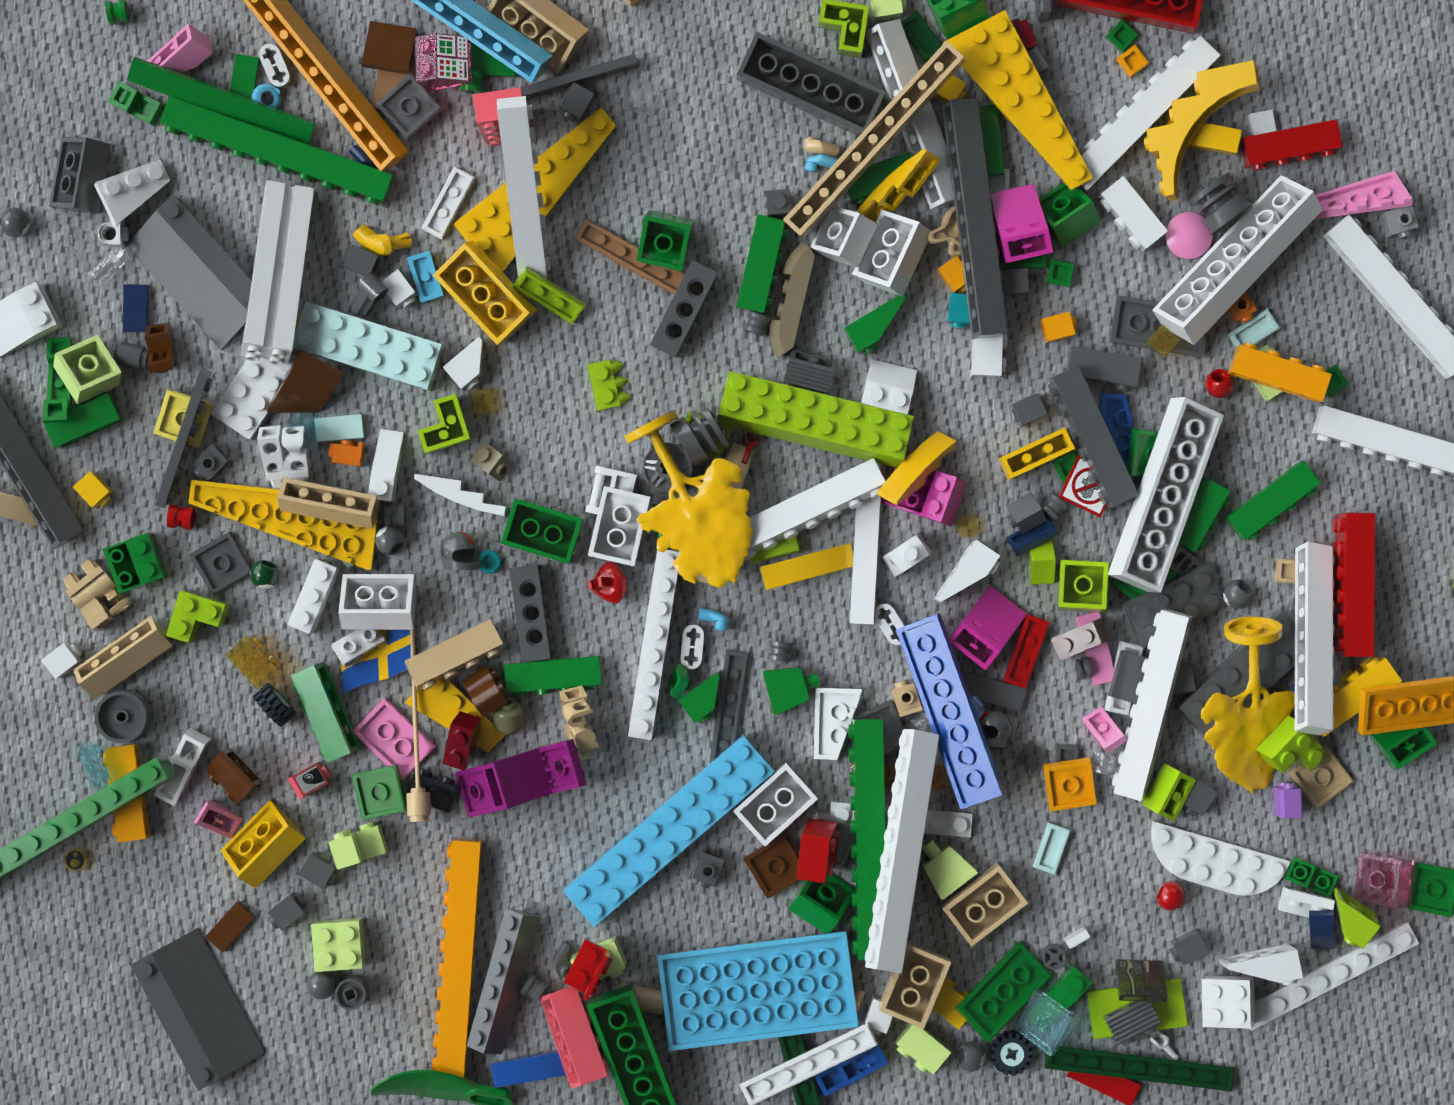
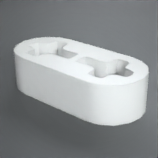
M274 44L264 45L259 51V57L269 81L277 88H285L291 82V74L282 53ZM268 50L276 52L273 56L276 63L273 65L268 58H264L267 56ZM276 68L282 74L286 73V76L283 77L284 81L281 83L278 80H274L277 77L274 70Z
M888 604L878 605L875 608V621L890 643L900 645V641L896 638L891 639L890 636L893 634L890 626L894 625L896 629L904 627L902 621L892 606ZM881 608L890 610L891 613L888 617L891 623L888 624L884 618H878V615L881 614Z
M695 624L687 626L682 637L681 663L687 669L697 668L702 661L704 632L701 627ZM692 628H695L696 632L700 633V638L695 640V646L690 645L691 639L686 635L687 632H691ZM690 648H695L694 656L698 657V661H695L690 666L688 661L684 660V657L689 656Z

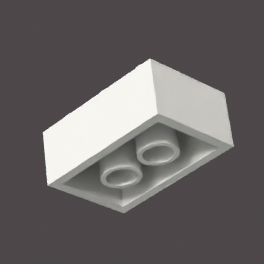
M881 210L876 221L878 226L859 267H855L852 274L865 284L903 297L927 245V235L931 231L918 221Z
M343 574L338 612L342 629L413 630L417 594L414 574Z
M785 762L733 809V812L757 839L766 846L808 809L818 797Z

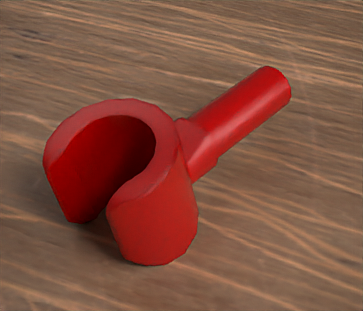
M749 433L746 434L744 439L746 447L741 461L743 464H747L752 448L757 446L758 436L755 443H749L747 440Z

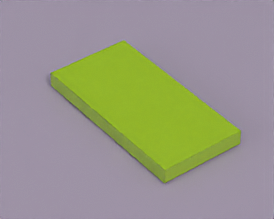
M1175 978L1136 984L1137 994L1136 992L1131 994L1130 985L1086 991L1093 1039L1113 1037L1103 1016L1144 995L1150 1000L1161 1024L1156 1026L1157 1030L1188 1026L1181 979Z

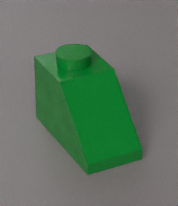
M717 672L678 699L694 723L700 721L702 724L713 716L711 711L714 710L720 677Z

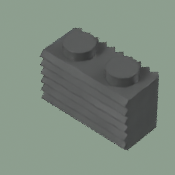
M792 349L783 382L788 383L789 386L811 389L813 392L829 394L838 361Z
M1146 995L1103 1016L1115 1042L1118 1045L1123 1044V1046L1136 1041L1135 1036L1141 1033L1148 1035L1157 1030L1156 1026L1161 1024Z

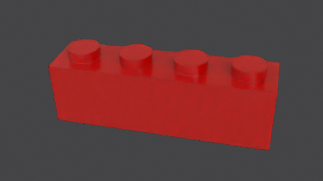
M1337 119L1248 136L1240 140L1245 169L1252 167L1253 171L1266 169V164L1275 163L1276 167L1290 164L1289 160L1297 158L1299 162L1309 161L1313 159L1312 155L1321 154L1322 158L1336 155V151L1342 148Z

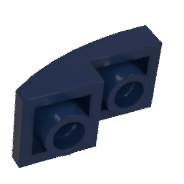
M1309 910L1311 949H1335L1334 911Z

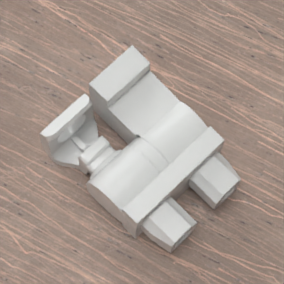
M281 425L259 427L257 441L266 481L270 480L274 489L281 487L283 477L308 482L311 466L308 449H302L305 426L285 427L283 430H281ZM291 431H299L295 434H288Z

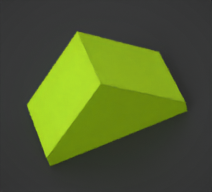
M1051 538L1028 551L1030 585L1054 584L1056 559Z

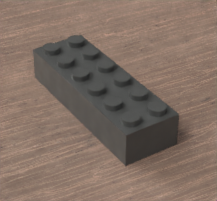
M758 32L755 33L736 74V80L857 136H860L873 122L886 91Z
M1277 610L1270 617L1282 624V637L1276 642L1259 645L1260 683L1266 690L1272 687L1295 665V622L1284 610ZM1240 645L1195 687L1196 691L1188 693L1175 706L1203 737L1215 724L1214 720L1209 724H1205L1201 718V710L1208 699L1218 692L1232 698L1246 690L1249 682V645ZM1252 693L1244 699L1242 704L1244 708L1251 706Z

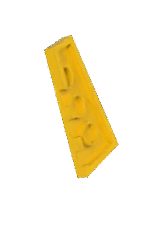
M443 678L437 681V685L429 690H417V711L450 729V724L459 711L482 718L477 746L489 752L505 736L495 729L493 722L487 716L483 718L475 705L450 680ZM411 695L405 704L413 708Z

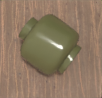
M507 698L508 702L493 712V725L500 733L513 735L524 725V709L519 702Z

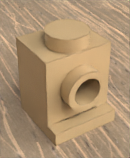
M908 680L894 683L895 688L890 690L899 717L923 710L913 682L908 683ZM909 693L911 696L910 701L904 702L902 695Z

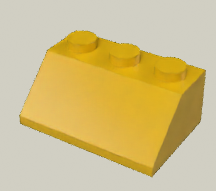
M269 800L220 851L236 875L256 889L306 838L298 826L273 801Z

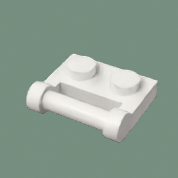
M595 466L594 473H596L590 503L586 505L585 512L598 514L605 475L612 477L611 488L632 493L637 475Z

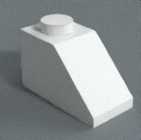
M480 337L443 366L445 371L462 390L466 388L471 390L480 382L478 378L482 372L484 342Z

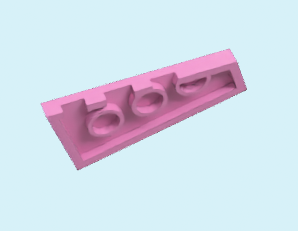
M1395 171L1316 194L1323 210L1315 219L1413 206V201Z

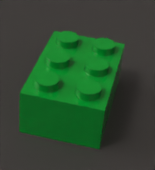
M514 498L501 544L571 565L584 519Z

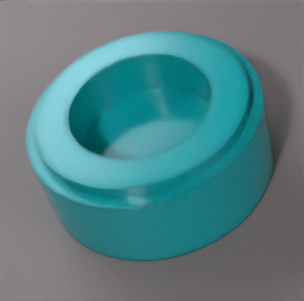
M486 550L478 557L481 561L480 570L484 573H495L501 567V557L495 551Z

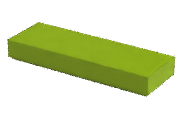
M527 266L513 284L514 289L572 325L586 307V303Z

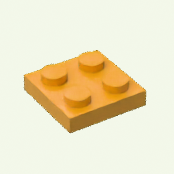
M1090 757L1043 764L1050 812L1097 805Z

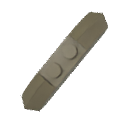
M806 242L800 244L791 253L782 271V274L790 277V280L785 279L782 293L786 294L784 303H779L777 316L781 317V319H771L769 328L770 342L776 358L792 351L815 258L814 253Z

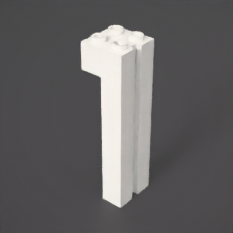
M266 181L241 356L246 357L249 361H260L261 357L269 359V362L274 365H283L289 362L293 348L314 188L298 185L292 187L286 186V183Z

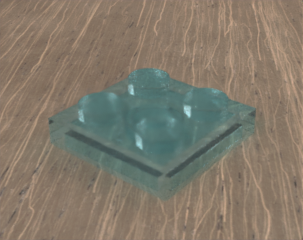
M88 741L76 747V752L92 791L94 792L108 785L107 780H110L105 766L101 767L98 758H101L97 745H92L91 741Z

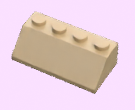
M492 0L487 11L552 54L553 57L547 68L557 75L581 46L589 29L550 0Z

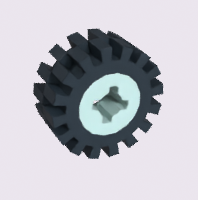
M266 683L253 695L254 700L262 708V711L280 727L284 726L296 715L290 703L270 683Z
M1013 1030L1011 1032L1003 1031L1002 1034L996 1035V1039L992 1040V1045L989 1047V1056L993 1065L999 1072L1001 1071L1005 1075L1011 1074L1016 1076L1017 1073L1022 1074L1024 1073L1023 1070L1028 1069L1030 1062L1032 1063L1033 1061L1032 1046L1029 1040L1020 1032L1017 1033Z

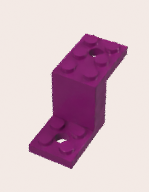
M574 739L530 749L488 764L455 772L468 818L509 809L552 793L587 785Z

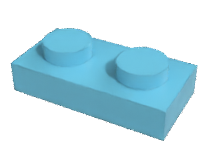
M430 251L407 257L421 303L445 297L441 284L433 276L436 268Z

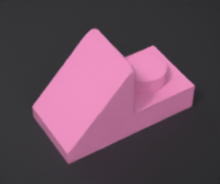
M1102 706L1082 719L1099 747L1103 748L1107 754L1127 741L1124 734Z

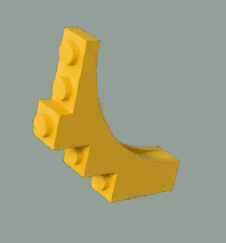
M1254 60L1197 72L1198 80H1194L1196 94L1200 95L1172 100V109H1169L1171 123L1174 124L1146 129L1147 137H1144L1145 149L1154 158L1160 157L1156 158L1158 172H1162L1163 181H1159L1160 192L1169 201L1179 200L1178 180L1181 163L1190 141L1200 126L1210 115L1226 103L1241 95L1261 90L1258 66Z

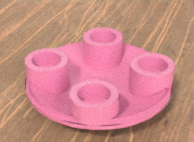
M1184 212L1175 216L1168 223L1166 228L1168 232L1165 233L1166 243L1175 256L1184 259H1194L1202 256L1209 249L1213 234L1203 224L1205 218L1202 215L1194 212Z

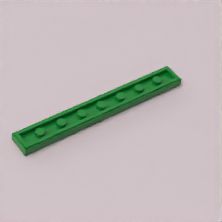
M138 57L132 59L127 81L307 145L310 143L315 122Z

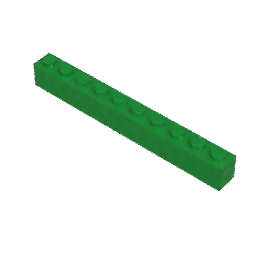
M170 96L160 120V124L166 127L165 131L178 136L179 132L187 134V139L201 144L202 140L210 143L209 147L223 151L224 148L232 150V155L242 159H245L246 156L255 158L254 163L265 167L268 166V163L277 166L276 170L284 174L290 175L291 171L298 173V178L312 183L313 179L321 181L322 187L330 190L338 187L344 190L343 194L356 198L357 195L366 197V202L379 206V203L386 204L395 177L390 173Z
M852 719V724H848V737L853 739V748H849V763H853V772H849L850 787L854 786V796H850V810H854V820H850V833L855 834V844H851V858H855V868H851V882H856V892H852L851 895L852 906H856V916H852V930L857 931V940H853L852 948L853 955H857L858 960H865V953L869 946V929L873 921V904L877 896L876 883L880 877V858L885 845L883 719Z
M167 755L155 757L1 848L0 880L178 776Z

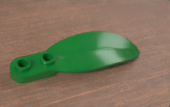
M411 1070L398 1073L383 1079L370 1090L372 1096L415 1095L444 1100L468 1101L474 1105H513L514 1097L508 1088L486 1086L456 1075L433 1070Z

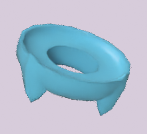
M261 84L253 90L252 100L263 103L261 101L262 93L270 92L274 97V101L269 106L277 109L280 108L282 96L279 88L271 84Z

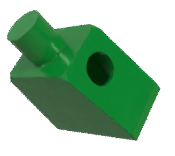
M801 667L762 671L774 715H778L808 701L807 690L820 687L817 673L803 676Z

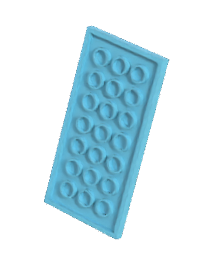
M846 931L657 955L669 1051L858 1027Z

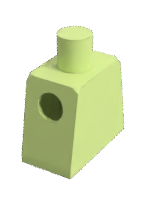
M931 840L922 847V850L929 858L922 865L941 900H944L978 873L949 845L940 850L936 843Z

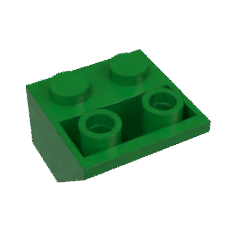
M926 0L939 29L947 40L989 19L984 0Z
M144 533L102 549L119 594L169 577L153 533Z
M1427 727L1370 735L1389 766L1396 770L1438 744Z

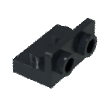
M420 768V788H425V792H430L431 807L450 813L459 785L454 784L455 780L452 778L441 776V779L432 777L433 772ZM415 770L412 771L406 794L411 793V788H416Z

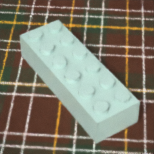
M305 302L293 341V348L427 391H431L444 350V346L440 343L309 302Z

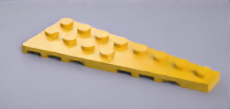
M1005 10L947 40L965 57L966 61L962 68L970 75L971 79L978 84L993 104L1018 129L1021 135L1034 147L1036 152L1050 165L1070 190L1093 179Z
M602 107L538 157V164H534L535 171H540L541 186H537V193H542L544 207H540L539 211L540 215L545 214V218L616 128V125ZM504 183L454 223L466 241H474L502 272L505 271L515 258L507 185Z
M191 480L189 504L363 569H373L380 501H378V512L373 529L280 511L277 500L278 489Z

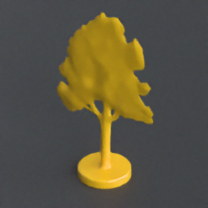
M672 410L624 436L628 444L648 436L672 483V487L669 490V499L662 501L646 513H641L637 518V522L641 524V529L648 533L653 530L663 535L657 540V551L664 553L669 547L673 550H679L680 554L673 561V566L682 575L684 580L695 584L697 583V576L701 573L707 578L711 586L721 588L729 581L737 582V576L743 565L744 558L748 556V549L750 548L751 536L753 534L751 518L746 515L750 493L746 489L732 487V482L739 483L741 481L742 470L738 464L726 459H714L707 468L705 475L698 477H687L679 470L659 433L660 428L678 419L676 411ZM685 484L696 486L699 489L698 494L695 497L690 496L685 488ZM675 492L679 494L678 499L675 497Z
M1248 616L1232 619L1224 625V636L1229 641L1236 644L1249 645V682L1247 688L1243 693L1232 698L1220 692L1214 693L1202 708L1201 718L1205 724H1209L1212 720L1215 721L1212 728L1205 733L1204 740L1211 745L1213 750H1216L1214 759L1217 762L1218 770H1221L1231 782L1235 781L1253 794L1256 789H1266L1273 781L1275 769L1264 761L1256 748L1290 715L1295 707V694L1292 691L1269 694L1266 688L1261 686L1259 645H1266L1279 640L1282 637V624L1271 618ZM1252 693L1251 706L1244 708L1242 705L1244 699ZM1261 693H1262L1263 696H1264L1263 699H1260V694H1261Z

